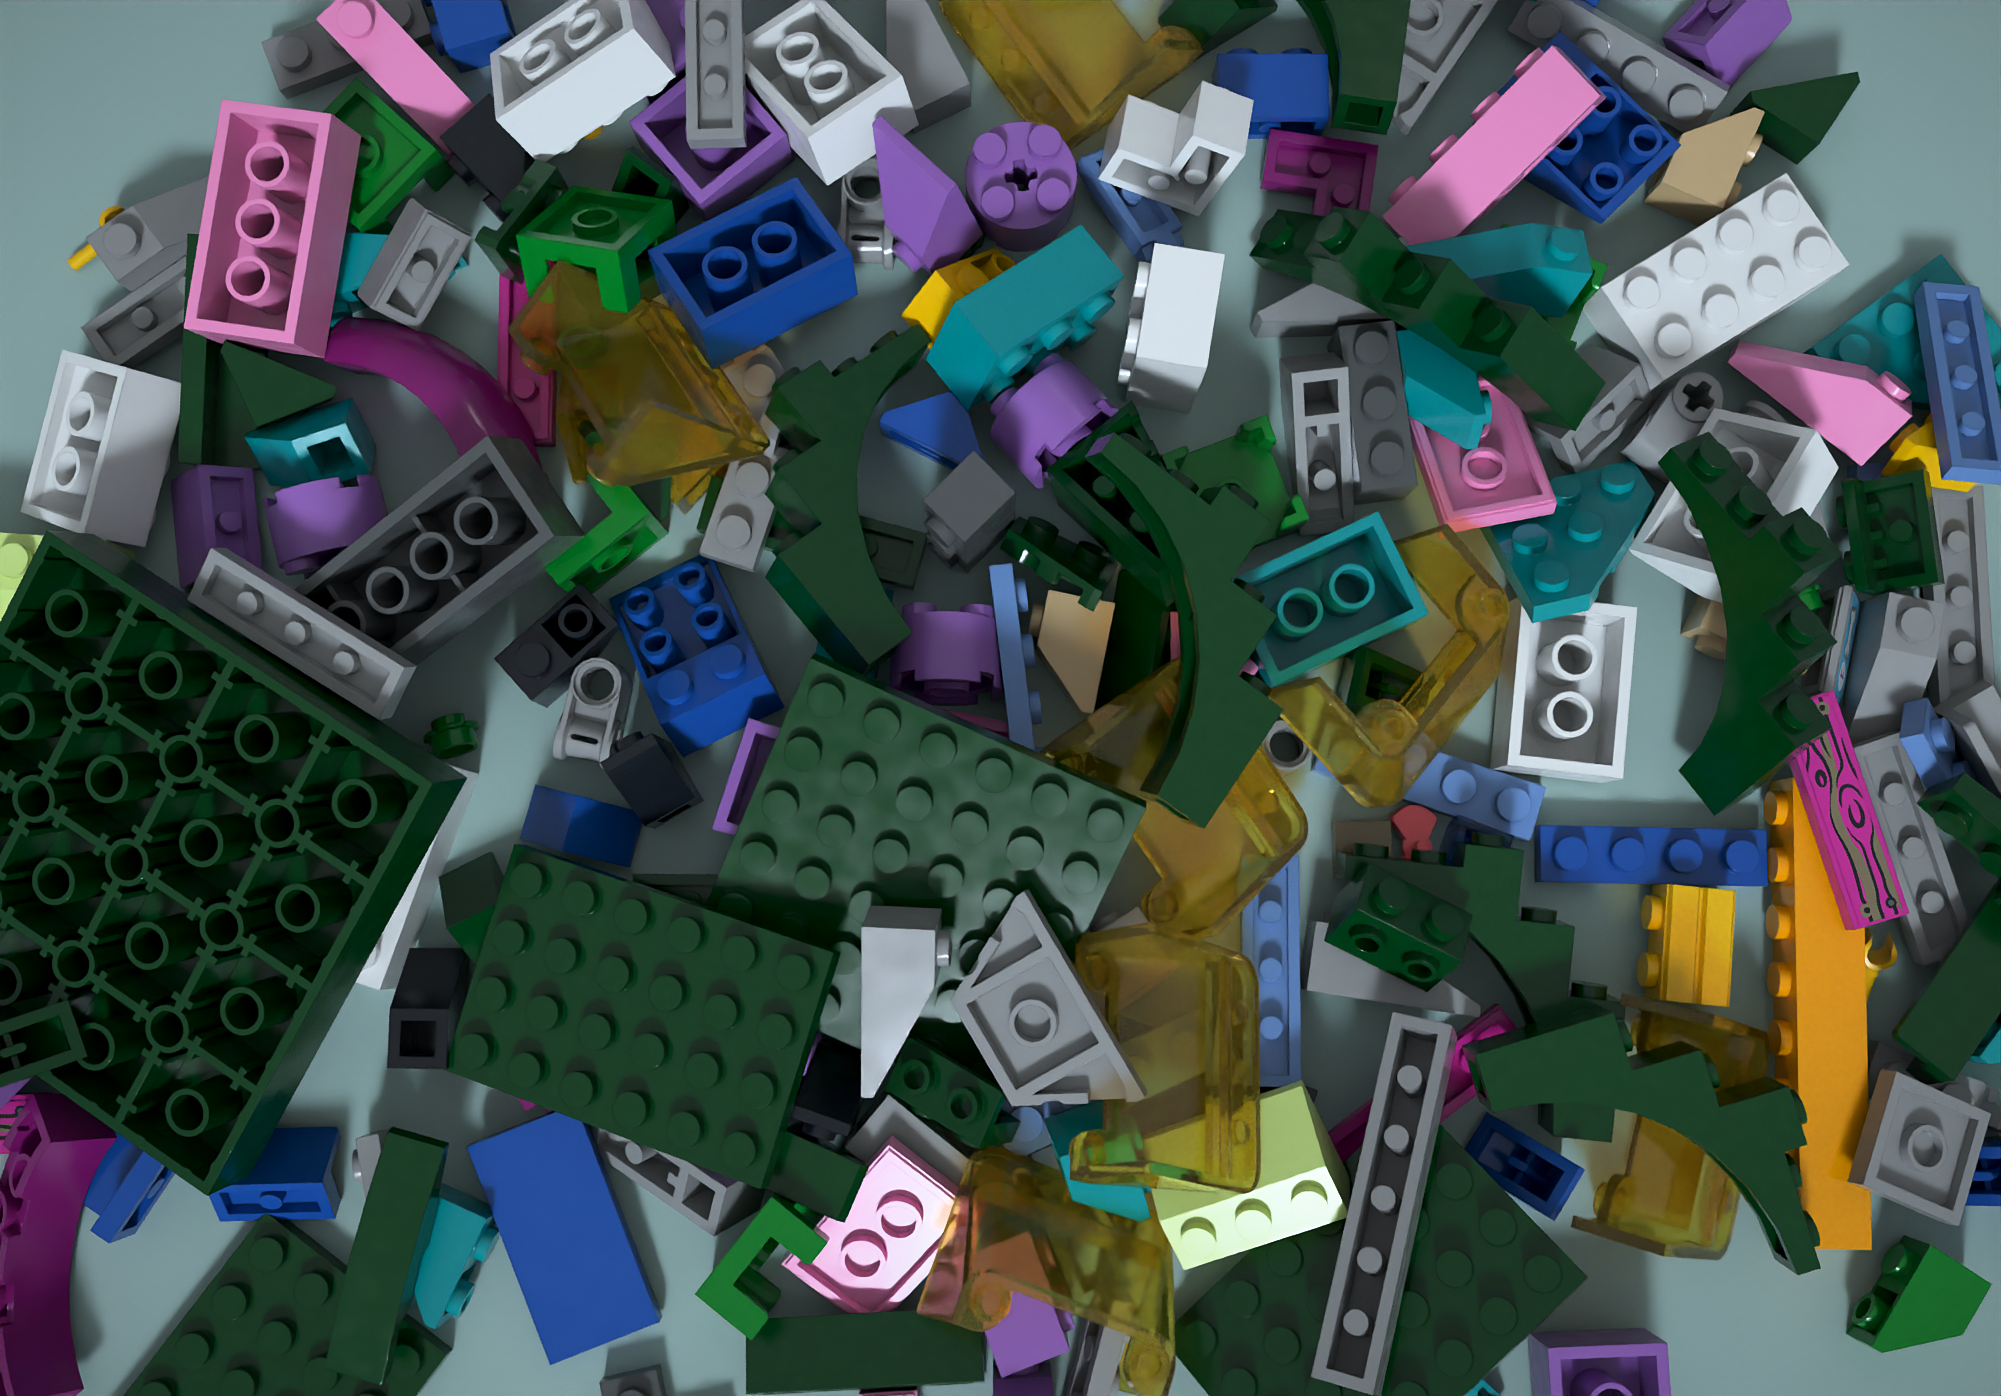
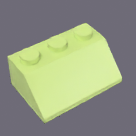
M1302 1080L1141 1135L1142 1153L1152 1181L1150 1186L1159 1223L1184 1270L1347 1217L1350 1204V1177Z

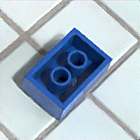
M797 177L647 250L660 293L712 370L858 295L851 251Z

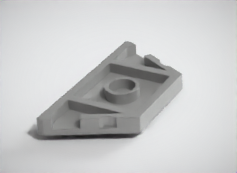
M1411 0L1398 99L1392 117L1401 133L1406 136L1409 134L1499 0Z
M1029 889L1024 890L1015 897L998 928L978 955V959L972 969L964 977L950 999L952 1005L1011 1106H1036L1050 1101H1059L1063 1104H1089L1090 1100L1126 1099V1102L1142 1100L1148 1093L1147 1089Z

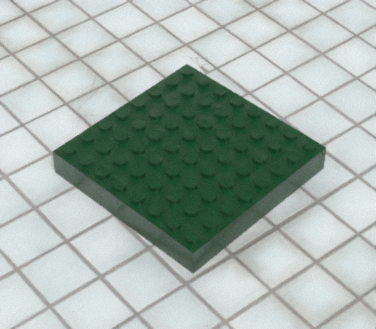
M46 530L0 621V1022L68 1000L88 1057L37 1076L203 1194L209 1196L249 1177L468 777L382 721L187 600L188 595L96 535Z

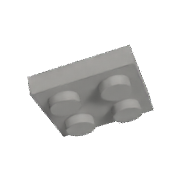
M1880 1069L1847 1182L1939 1222L1959 1226L1991 1113L1900 1072Z

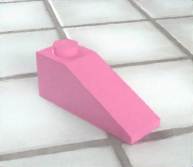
M335 0L316 20L428 136L451 157V152L440 136L470 111L475 104L376 0Z
M1738 341L1730 351L1728 364L1812 429L1817 430L1821 436L1860 466L1912 417V400L1908 398L1912 393L1911 390L1899 378L1888 371H1884L1879 376L1867 366L1744 341Z

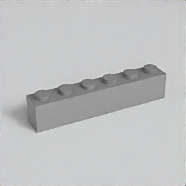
M1392 1011L1311 1377L1370 1395L1381 1396L1458 1038L1453 1025Z

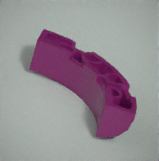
M343 317L334 324L328 337L324 361L356 374L390 378L404 386L434 413L449 434L460 457L487 435L522 439L542 469L539 455L532 441L535 438L519 407L503 386L482 365L462 350L422 330L416 331L404 324L383 319Z
M33 1093L18 1114L3 1143V1146L10 1151L0 1178V1396H76L84 1389L76 1360L70 1319L69 1297L72 1250L81 1208L90 1183L105 1154L118 1137L112 1128L63 1094Z

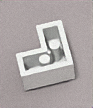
M1202 81L1179 114L1158 106L1151 101L1142 100L1128 94L1108 126L1098 180L1199 217L1245 156L1254 100L1233 93L1226 88Z

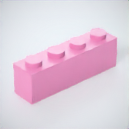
M1552 45L1545 53L1538 47L1530 53L1513 72L1518 80L1502 96L1496 91L1490 94L1472 112L1470 117L1475 123L1460 139L1455 134L1446 138L1429 156V160L1434 165L1419 180L1413 175L1407 178L1389 196L1388 200L1393 206L1382 217L1401 237H1405L1409 246L1466 235L1606 98V95L1559 47Z

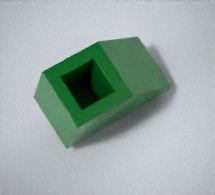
M1903 1235L1900 1242L1893 1245L1884 1255L1881 1262L1882 1273L1871 1292L1862 1296L1856 1303L1852 1312V1324L1846 1334L1881 1353L1961 1336L1964 1334L1992 1284L1934 1246Z

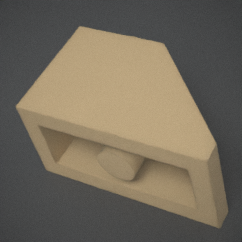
M1048 590L1045 605L1034 603L1028 634L1031 633L1032 637L1038 638L1037 655L1078 716L1091 720L1115 603L1100 600L1093 612L1078 603L1080 598L1078 595Z

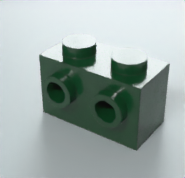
M1368 863L1336 895L1324 941L1428 992L1463 962L1473 915Z

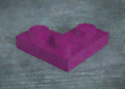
M1270 128L1265 149L1260 189L1313 197L1311 214L1327 216L1333 206L1370 211L1379 145Z

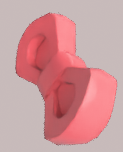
M1408 804L1398 808L1390 815L1391 825L1402 839L1401 853L1403 855L1401 858L1411 859L1412 848L1432 850L1433 846L1429 838L1436 825L1437 817L1430 810L1420 805Z

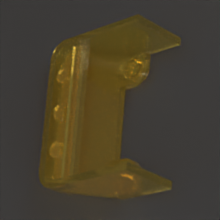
M1448 524L1393 541L1412 579L1457 630L1399 703L1391 699L1373 701L1365 705L1358 715L1355 716L1320 676L1272 687V692L1268 696L1269 699L1284 709L1280 717L1358 803L1368 808L1393 806L1403 799L1494 683L1501 671L1510 615L1508 597L1503 588Z
M1625 993L1621 994L1619 1005L1641 1011L1634 1017L1630 1030L1633 1046H1636L1637 1054L1681 1040L1701 1049L1702 1053H1707L1713 1060L1720 1079V1086L1714 1089L1715 1092L1765 1077L1770 1053V1041L1765 1031L1716 1014ZM1637 1114L1625 1174L1616 1173L1610 1177L1608 1182H1602L1598 1186L1593 1201V1211L1597 1218L1573 1215L1571 1227L1664 1257L1720 1260L1726 1253L1731 1241L1741 1193L1731 1178L1698 1145L1674 1129Z

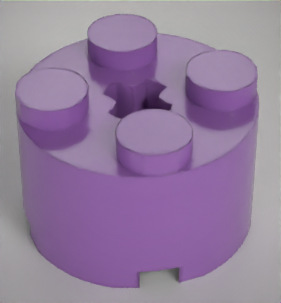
M1011 122L1000 125L976 138L965 169L966 202L978 225L985 232V236L996 242V246L1013 252H1028L1040 249L1057 237V234L1064 228L1073 213L1077 183L1076 164L1069 147L1054 127L1031 122ZM1016 184H1024L1028 190L1018 191Z
M1053 353L1039 363L1034 370L1033 378L1019 390L1014 387L1009 388L993 402L990 412L996 419L991 427L990 438L1028 480L1039 489L1043 488V478L1047 477L1049 479L1046 471L1047 468L1119 410L1073 361L1064 360L1059 353Z
M356 475L359 486L346 488L344 484L340 483L339 477L316 480L274 492L276 500L267 497L263 499L280 569L285 570L286 576L303 574L304 579H308L388 515L379 477Z
M917 602L904 605L902 618L912 631V634L897 653L890 657L889 686L900 691L903 689L914 692L915 698L934 706L978 704V694L991 691V701L1000 699L1004 695L994 607L985 604H968L961 606L960 612L937 611V606L930 603Z

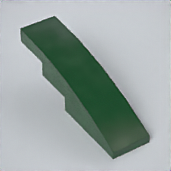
M393 1126L387 1132L351 1250L324 1369L378 1385H382L390 1374L400 1324L411 1307L420 1257L430 1244L449 1142Z

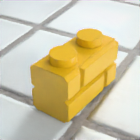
M1672 884L1652 885L1651 895L1644 897L1640 912L1642 927L1649 929L1648 952L1640 954L1637 964V980L1640 986L1645 987V998L1729 1007L1736 891Z

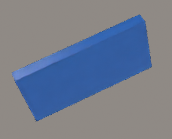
M551 1111L472 1142L467 1146L550 1365L660 1322L662 1313L589 1124Z

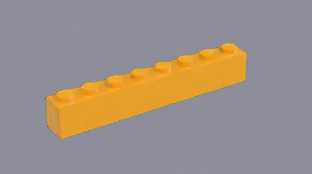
M1795 778L1770 781V791L1767 792L1764 799V816L1766 822L1771 825V847L1767 850L1768 880L1772 882V905L1767 909L1765 922L1767 933L1773 939V962L1768 966L1766 980L1768 991L1774 997V1020L1768 1026L1767 1038L1770 1051L1775 1055V1078L1773 1079L1796 1091L1802 1100L1807 1115V1123L1803 1124L1802 1128L1808 1145L1785 1151V1153H1788L1793 1158L1799 1169L1802 1188L1797 1189L1798 1197L1803 1211L1805 1210L1810 1214L1819 1232L1820 1246L1815 1247V1249L1872 1250L1871 1192L1847 1182L1869 1109L1865 927L1857 930H1845Z

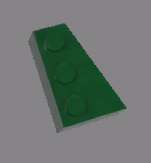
M1131 400L1047 468L1046 471L1059 507L1159 601L1168 607L1174 602L1166 567L1146 525L1120 490L1085 459V456L1098 438L1114 432L1119 436L1122 433H1127L1143 442L1152 452L1149 459L1166 471L1153 440H1150L1140 420L1139 413Z

